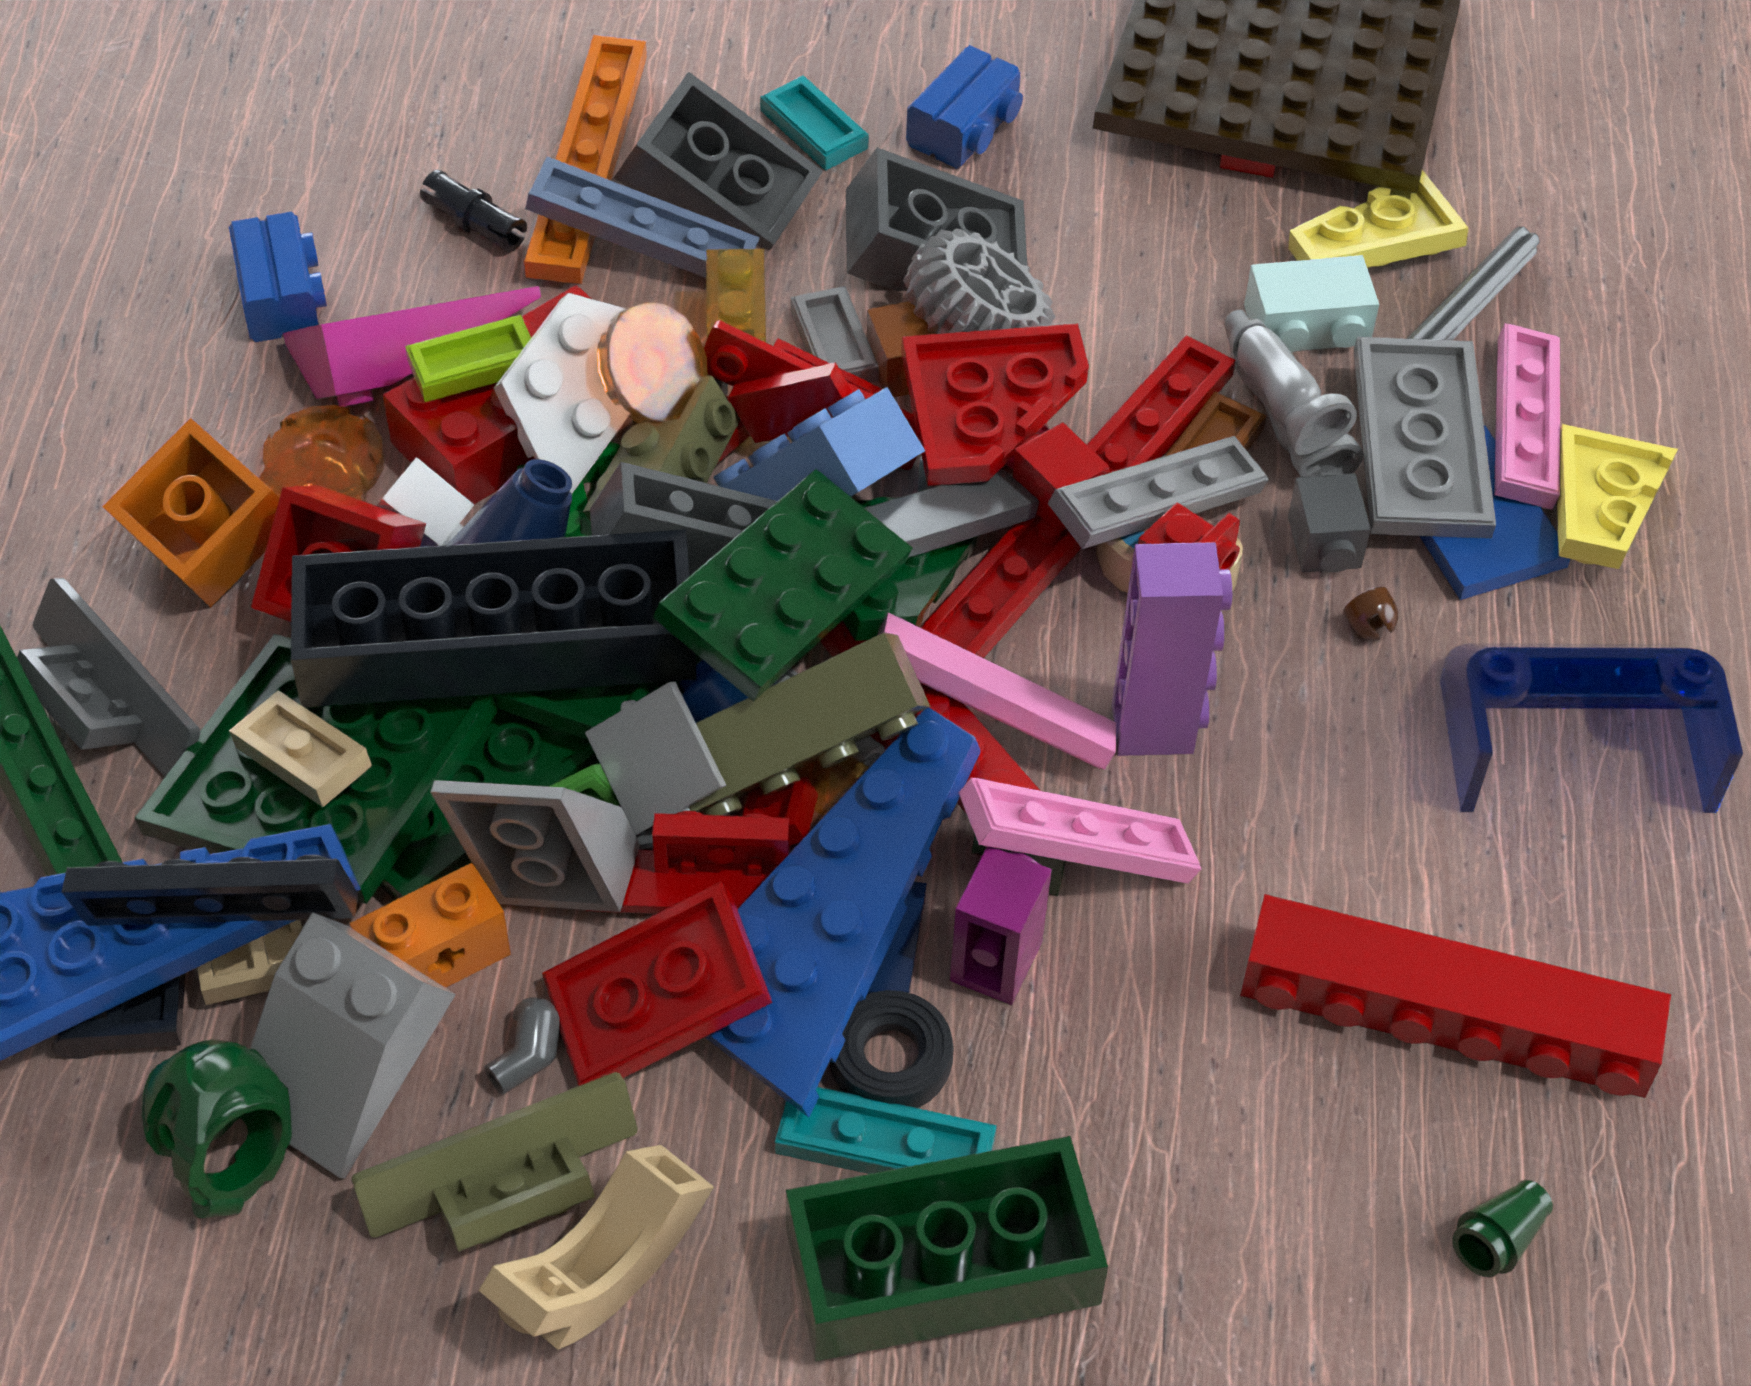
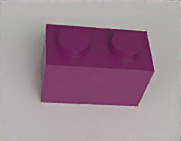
M986 847L955 909L950 971L951 982L1007 1004H1013L1043 942L1052 869L1039 865L1034 859L1018 852L1008 853L994 847Z

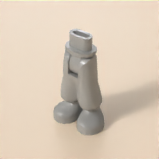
M1242 310L1231 312L1225 319V328L1231 356L1235 359V369L1246 386L1264 405L1279 444L1290 453L1292 464L1300 477L1353 474L1361 464L1364 452L1356 440L1349 434H1346L1356 422L1357 411L1350 400L1341 394H1324L1321 396L1320 387L1314 377L1296 360L1288 347L1273 331L1267 328L1259 319L1250 320Z

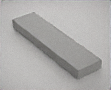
M1232 436L1058 488L1054 491L1048 505L1080 547L1085 549L1150 528L1176 502L1193 513H1199L1261 493L1269 478L1238 439Z

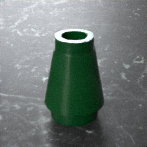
M1522 1180L1516 1186L1462 1214L1457 1222V1230L1452 1236V1244L1456 1255L1469 1270L1482 1277H1494L1498 1273L1511 1272L1546 1218L1552 1213L1553 1203L1551 1197L1538 1183L1531 1180Z

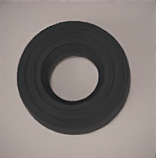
M877 991L867 994L865 1000L857 1002L842 1033L845 1043L835 1063L829 1061L834 1079L844 1093L888 1104H900L919 1108L931 1101L942 1090L950 1075L954 1053L953 1038L949 1025L941 1012L927 1000L904 991ZM898 1031L906 1034L914 1041L918 1049V1056L915 1062L905 1070L885 1072L875 1068L867 1060L864 1054L866 1043L880 1032Z

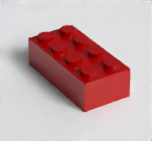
M575 285L522 315V319L532 338L560 299L565 295L571 293L589 299L592 298L578 285ZM413 377L383 394L391 443L410 463L417 457L473 504L498 491L517 471V466L525 465L528 461L535 459L534 456L527 457L517 437V425L510 416L506 415L494 390L497 383L424 402L417 382ZM649 387L641 400L651 393V387Z

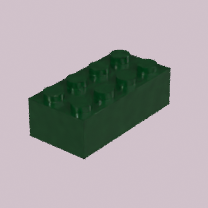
M1071 1136L786 1190V1232L815 1362L1098 1306L1102 1303L1109 1266Z

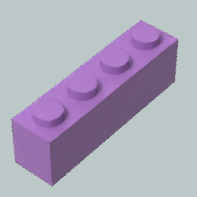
M1216 542L1135 544L1112 699L1113 721L1116 722L1117 756L1194 754L1198 728H1208L1209 698L1207 690H1215L1217 680L1214 651H1222L1224 646V619L1221 610H1230L1232 604L1231 573L1229 569H1219Z

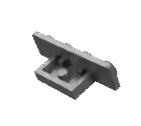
M64 578L50 579L33 621L34 630L49 647L19 650L17 656L40 703L81 750L135 743L166 777L185 750L198 741L200 728Z

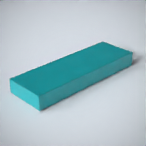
M817 1087L816 1092L819 1098L809 1118L786 1101L775 1140V1154L872 1174L993 1151L997 1125L900 1104H888L865 1099L858 1095Z

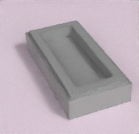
M846 286L790 297L791 314L806 352L828 363L836 362L839 368L868 382L878 381V364Z

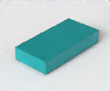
M804 75L760 96V111L825 171L869 149V134Z

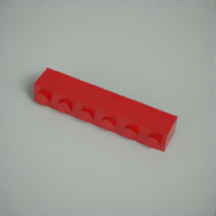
M1264 894L1240 996L1257 1000L1268 1008L1277 1010L1290 1008L1322 1016L1329 1022L1339 1026H1361L1392 1034L1395 1038L1406 1043H1429L1460 1051L1466 1057L1474 1060H1496L1528 1068L1531 1072L1541 1077H1564L1598 1086L1602 1091L1612 1095H1635L1646 1098L1662 1065L1671 994L1267 894Z

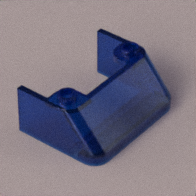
M1467 643L1453 648L1448 653L1441 672L1440 684L1460 812H1474L1493 754L1486 708L1682 709L1704 813H1717L1743 756L1724 669L1713 656L1698 649L1664 644Z

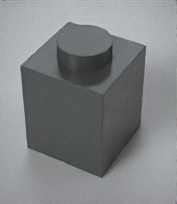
M1356 473L1296 478L1288 520L1302 573L1317 571L1340 572L1346 569L1362 568L1371 528Z

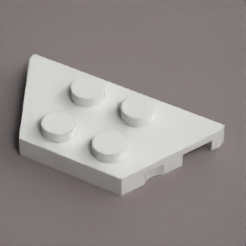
M571 293L565 295L560 299L494 387L506 415L510 416L517 425V437L527 457L534 456L535 459L552 462L565 470L572 480V488L570 490L572 494L691 330L681 323Z

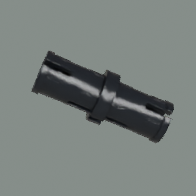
M439 169L432 171L424 179L422 184L436 192L433 194L426 189H420L421 199L454 218L456 226L461 230L469 233L471 229L497 244L506 252L514 251L523 242L525 237L514 232L512 229L516 228L522 233L527 232L526 221L494 204L489 193L479 188L477 190L469 189Z

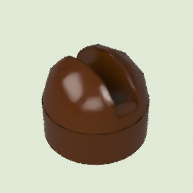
M1386 587L1373 588L1358 595L1343 610L1351 628L1358 636L1366 640H1380L1376 629L1386 626L1389 632L1392 633L1396 628L1399 618L1396 603Z

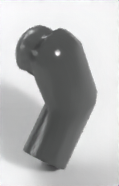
M529 997L516 1005L512 1018L517 1021L514 1047L484 1066L487 1077L501 1095L506 1094L549 1066L556 1058L560 1018L556 1008L546 999Z

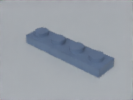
M548 156L531 187L525 207L526 210L736 290H740L760 238Z

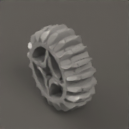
M958 228L952 232L941 229L936 236H931L926 244H922L913 255V261L909 265L908 273L903 279L908 289L905 296L909 302L916 305L914 309L916 317L924 319L929 324L928 332L943 334L1049 326L1056 317L1050 308L1052 304L1051 298L1042 292L1044 287L1042 281L1031 276L1029 273L1030 267L1021 265L1014 258V252H1005L999 248L997 241L989 243L976 232L968 235L964 230Z

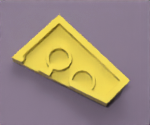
M1422 170L1417 194L1396 189L1391 190L1380 186L1368 192L1367 202L1355 208L1339 206L1291 229L1288 249L1297 261L1363 255L1366 266L1369 268L1384 266L1391 262L1423 255H1435L1441 251L1464 247L1467 242L1468 226Z

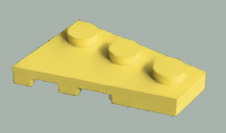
M1562 424L1560 428V496L1557 500L1559 556L1573 559L1583 564H1596L1619 569L1678 449Z

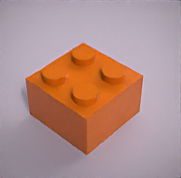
M190 418L102 507L211 608L265 553L279 497Z

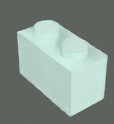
M1363 255L1251 265L1244 307L1250 320H1261L1267 328L1284 342L1291 352L1352 347L1355 346L1357 337H1372L1379 302Z

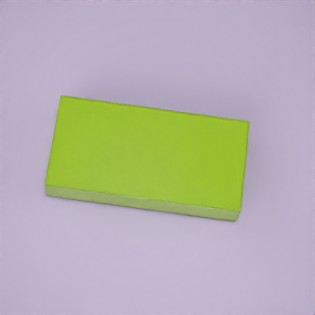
M517 315L407 345L405 349L407 361L424 402L499 382L529 342L531 336L522 316Z

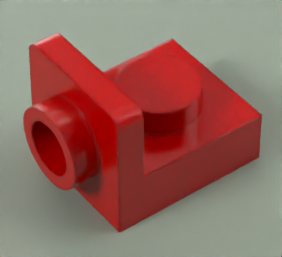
M1176 502L1139 537L1138 544L1216 542L1219 569L1230 570L1240 552V547L1236 545L1240 519L1228 513L1217 525L1213 526Z

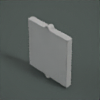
M676 682L667 683L637 702L635 700L624 701L621 704V711L585 732L635 835L642 834L653 828L654 813L675 814L681 811H690L689 807L726 786Z

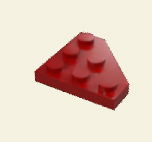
M1078 323L902 337L901 356L918 440L925 450L921 453L927 486L989 481L1015 455V449L1021 446L1027 438L1036 434L1087 383L1089 364Z

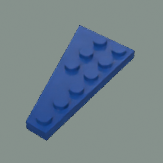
M931 708L924 709L916 717L918 725L900 734L737 909L773 1003L717 1030L705 1038L808 1118L819 1098L816 1089L829 1061L836 1062L845 1043L842 1033L857 1002L865 1000L907 910L904 901L916 876H923L932 857L929 848L941 822L944 819L950 818L960 797L959 792L965 786L981 752L973 735Z
M331 824L252 838L244 848L209 854L205 847L180 852V859L194 863L229 862L236 857H251L261 861L296 860L303 855H320L329 859H338L357 891L361 890L342 844ZM144 859L122 862L126 865H148ZM66 873L40 877L33 887L0 892V1061L296 920L87 926L61 892Z

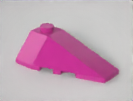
M539 286L320 324L283 333L286 347L316 399L337 396L338 405L342 407L374 401L372 389L393 385L412 374L407 361L405 346L503 320L541 298Z

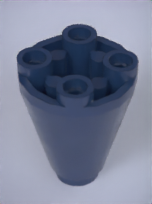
M541 459L528 461L524 468L518 469L447 545L566 537L572 494L570 492L572 480L565 470L552 462Z

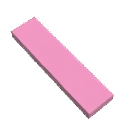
M1505 323L1498 336L1494 495L1552 510L1560 496V337Z
M888 613L878 630V635L885 632L899 636L920 683L1096 768L1106 769L1116 752V722L893 614Z
M972 777L959 792L979 845L1182 883H1189L1201 870L1200 863L1180 819Z

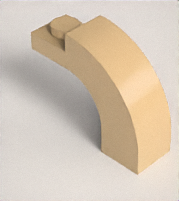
M662 1145L626 1151L594 1205L566 1236L540 1254L493 1266L479 1292L499 1308V1316L511 1328L533 1337L541 1335L557 1350L569 1346L594 1331L613 1316L659 1269L695 1220L714 1186Z

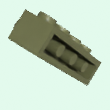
M884 632L768 688L754 702L747 698L697 722L696 725L726 786L689 807L690 811L699 812L704 815L729 816L742 809L738 798L761 788L764 796L775 794L800 781L796 770L817 760L820 761L823 769L834 766L859 753L855 744L857 741L876 732L879 733L881 740L884 741L918 725L914 714L931 706L899 636Z

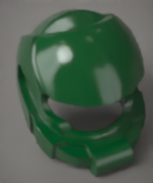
M216 1039L200 1041L183 1048L152 1069L146 1080L140 1101L141 1124L145 1139L157 1155L172 1158L173 1175L180 1181L184 1194L191 1199L194 1215L202 1219L239 1214L243 1209L244 1202L250 1199L265 1181H272L285 1158L286 1149L292 1138L288 1087L280 1081L276 1073L256 1049H248L238 1043ZM238 1119H242L247 1126L248 1133L246 1140L235 1154L236 1162L222 1171L205 1173V1156L210 1143L222 1136Z

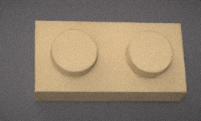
M279 690L229 730L235 747L322 807L372 766L365 747Z

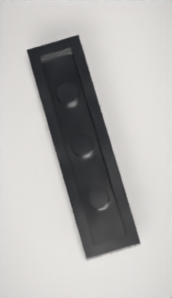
M303 855L296 860L261 861L251 857H236L229 862L194 863L183 859H170L159 865H126L115 861H104L96 864L95 867H67L61 891L87 926L308 920L312 912L329 919L354 918L358 899V892L339 860L329 859L320 855Z

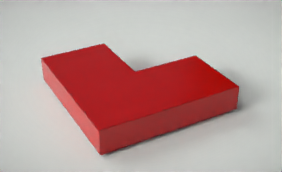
M835 362L734 384L728 399L754 443L774 440L783 434L789 437L787 433L794 429L793 427L825 408L831 418H833L828 407L853 392Z

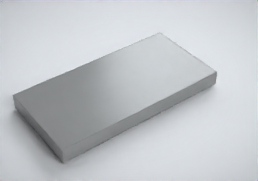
M1357 337L1353 351L1364 452L1370 533L1492 538L1496 528L1473 341Z

